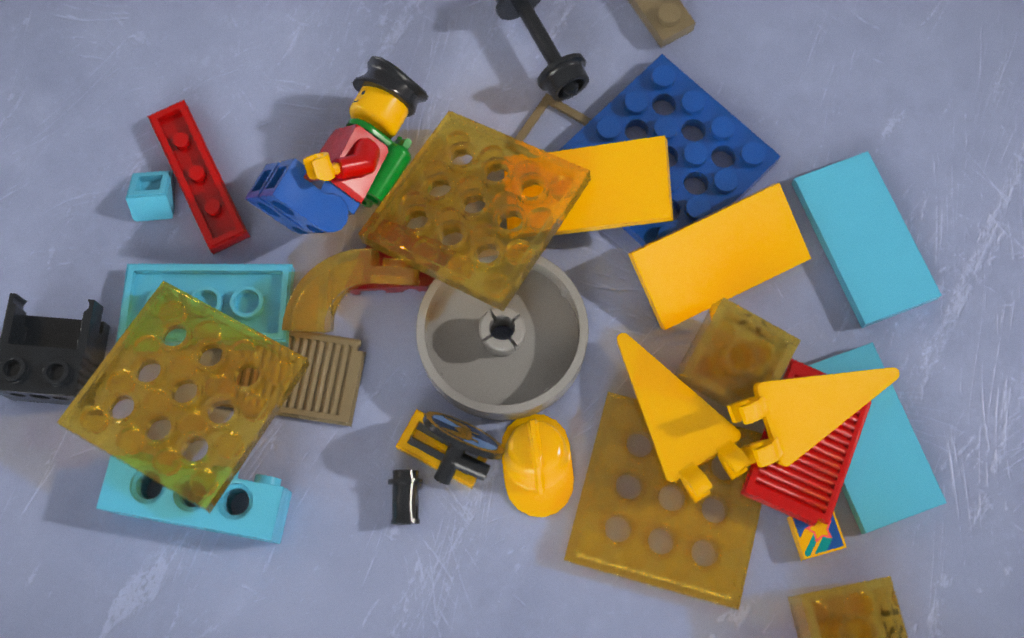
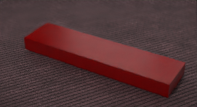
M185 100L149 115L148 119L212 254L214 255L250 238L247 228Z

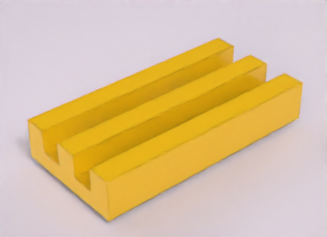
M416 409L395 447L437 470L441 461L410 445L409 441L412 437L444 455L448 446L417 430L419 423L424 424L422 419L425 413ZM477 457L478 460L486 463L487 458ZM456 470L452 479L473 489L477 478Z

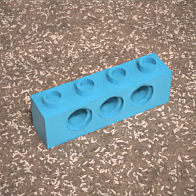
M128 451L127 458L110 456L96 509L112 514L276 544L281 543L292 496L291 491L280 486L282 479L256 474L254 481L238 479V471L215 466L211 474L195 471L197 464L178 459H170L169 466L153 463L154 456L134 451ZM161 478L163 483L161 492L155 498L149 499L147 495L148 485L154 479ZM204 485L206 490L205 499L200 505L191 507L189 503L191 491L197 486ZM240 493H247L249 496L247 509L239 515H234L231 510L233 499Z

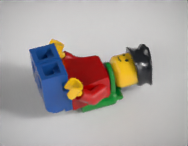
M372 56L367 62L368 72L354 79L353 87L358 94L349 107L351 119L347 122L346 127L336 129L319 153L312 154L303 159L304 164L296 158L266 164L245 197V200L298 234L336 232L346 225L348 215H354L359 205L371 208L375 204L383 207L411 160V154L408 151L412 144L411 139H402V137L398 136L395 141H392L391 138L397 134L406 117L416 113L418 103L427 101L429 97L422 87L386 59Z

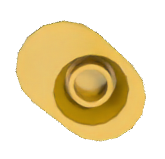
M534 414L516 419L507 427L501 444L505 450L502 456V465L508 497L519 511L529 516L546 517L555 514L568 503L573 492L574 475L567 434L556 420L546 415Z

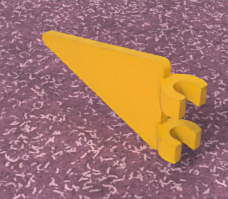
M620 333L617 336V345L665 478L669 482L681 479L686 491L692 500L697 503L710 495V489L713 488L707 476L698 468L702 464L718 456L724 470L732 480L748 470L747 466L750 465V461L745 453L736 445L740 441L741 432L626 333Z
M895 367L757 382L753 386L755 397L734 402L728 405L727 408L732 423H738L743 420L744 424H751L763 419L769 438L741 447V450L749 459L750 465L757 462L758 467H765L777 461L781 466H790L896 381L900 373Z

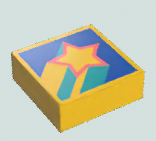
M833 512L828 525L817 520L814 527L793 517H787L801 561L847 548L835 512Z

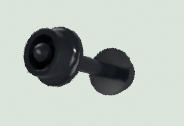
M496 0L497 15L503 20H512L520 17L548 64L537 78L539 88L543 91H548L555 101H564L580 93L589 83V77L584 69L586 60L579 53L561 56L534 10L541 0Z

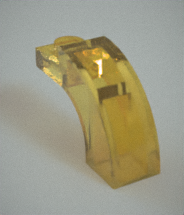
M372 248L348 250L333 255L312 268L295 287L285 309L282 330L324 333L334 331V318L337 308L343 298L353 289L366 284L419 286L420 269L408 268V259L383 258V266H378L379 250Z

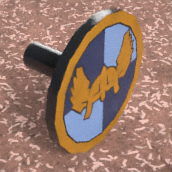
M429 411L425 413L422 419L424 425L432 433L450 443L434 475V479L442 484L449 485L457 469L484 481L490 465L465 454L466 451L476 456L499 460L505 452L503 446L493 437L453 416Z

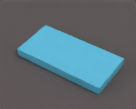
M868 151L794 178L791 184L861 328L927 304L942 296Z
M127 264L116 341L120 346L289 347L295 269L292 264Z
M873 342L808 365L826 374L884 368ZM892 384L871 400L872 403L842 486V491L862 535L947 503Z

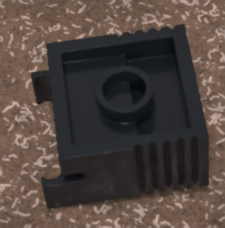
M10 293L0 337V395L13 401L95 407L96 402L94 399L97 397L95 391L99 388L97 383L100 382V378L98 376L102 372L100 368L103 366L110 326L106 322L101 321L104 307L97 301L88 299L89 308L84 311L82 320L28 316L23 309L27 301L18 294Z

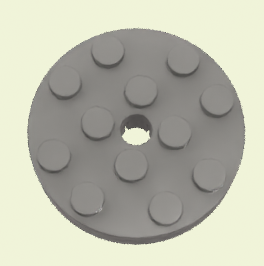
M508 247L489 248L472 252L446 267L427 289L420 304L416 322V340L420 358L428 378L438 392L448 402L468 414L500 421L521 419L534 415L559 400L569 390L580 372L585 357L589 332L584 302L571 279L548 259L526 250ZM507 326L514 333L511 336L510 342L509 339L498 340L493 336L491 337L492 331L496 327Z

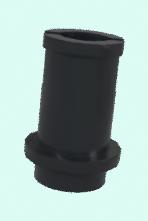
M393 470L392 479H388V484L392 485L391 524H420L419 485L423 484V479H419V470Z

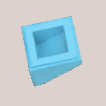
M173 171L132 174L126 201L134 221L173 218Z

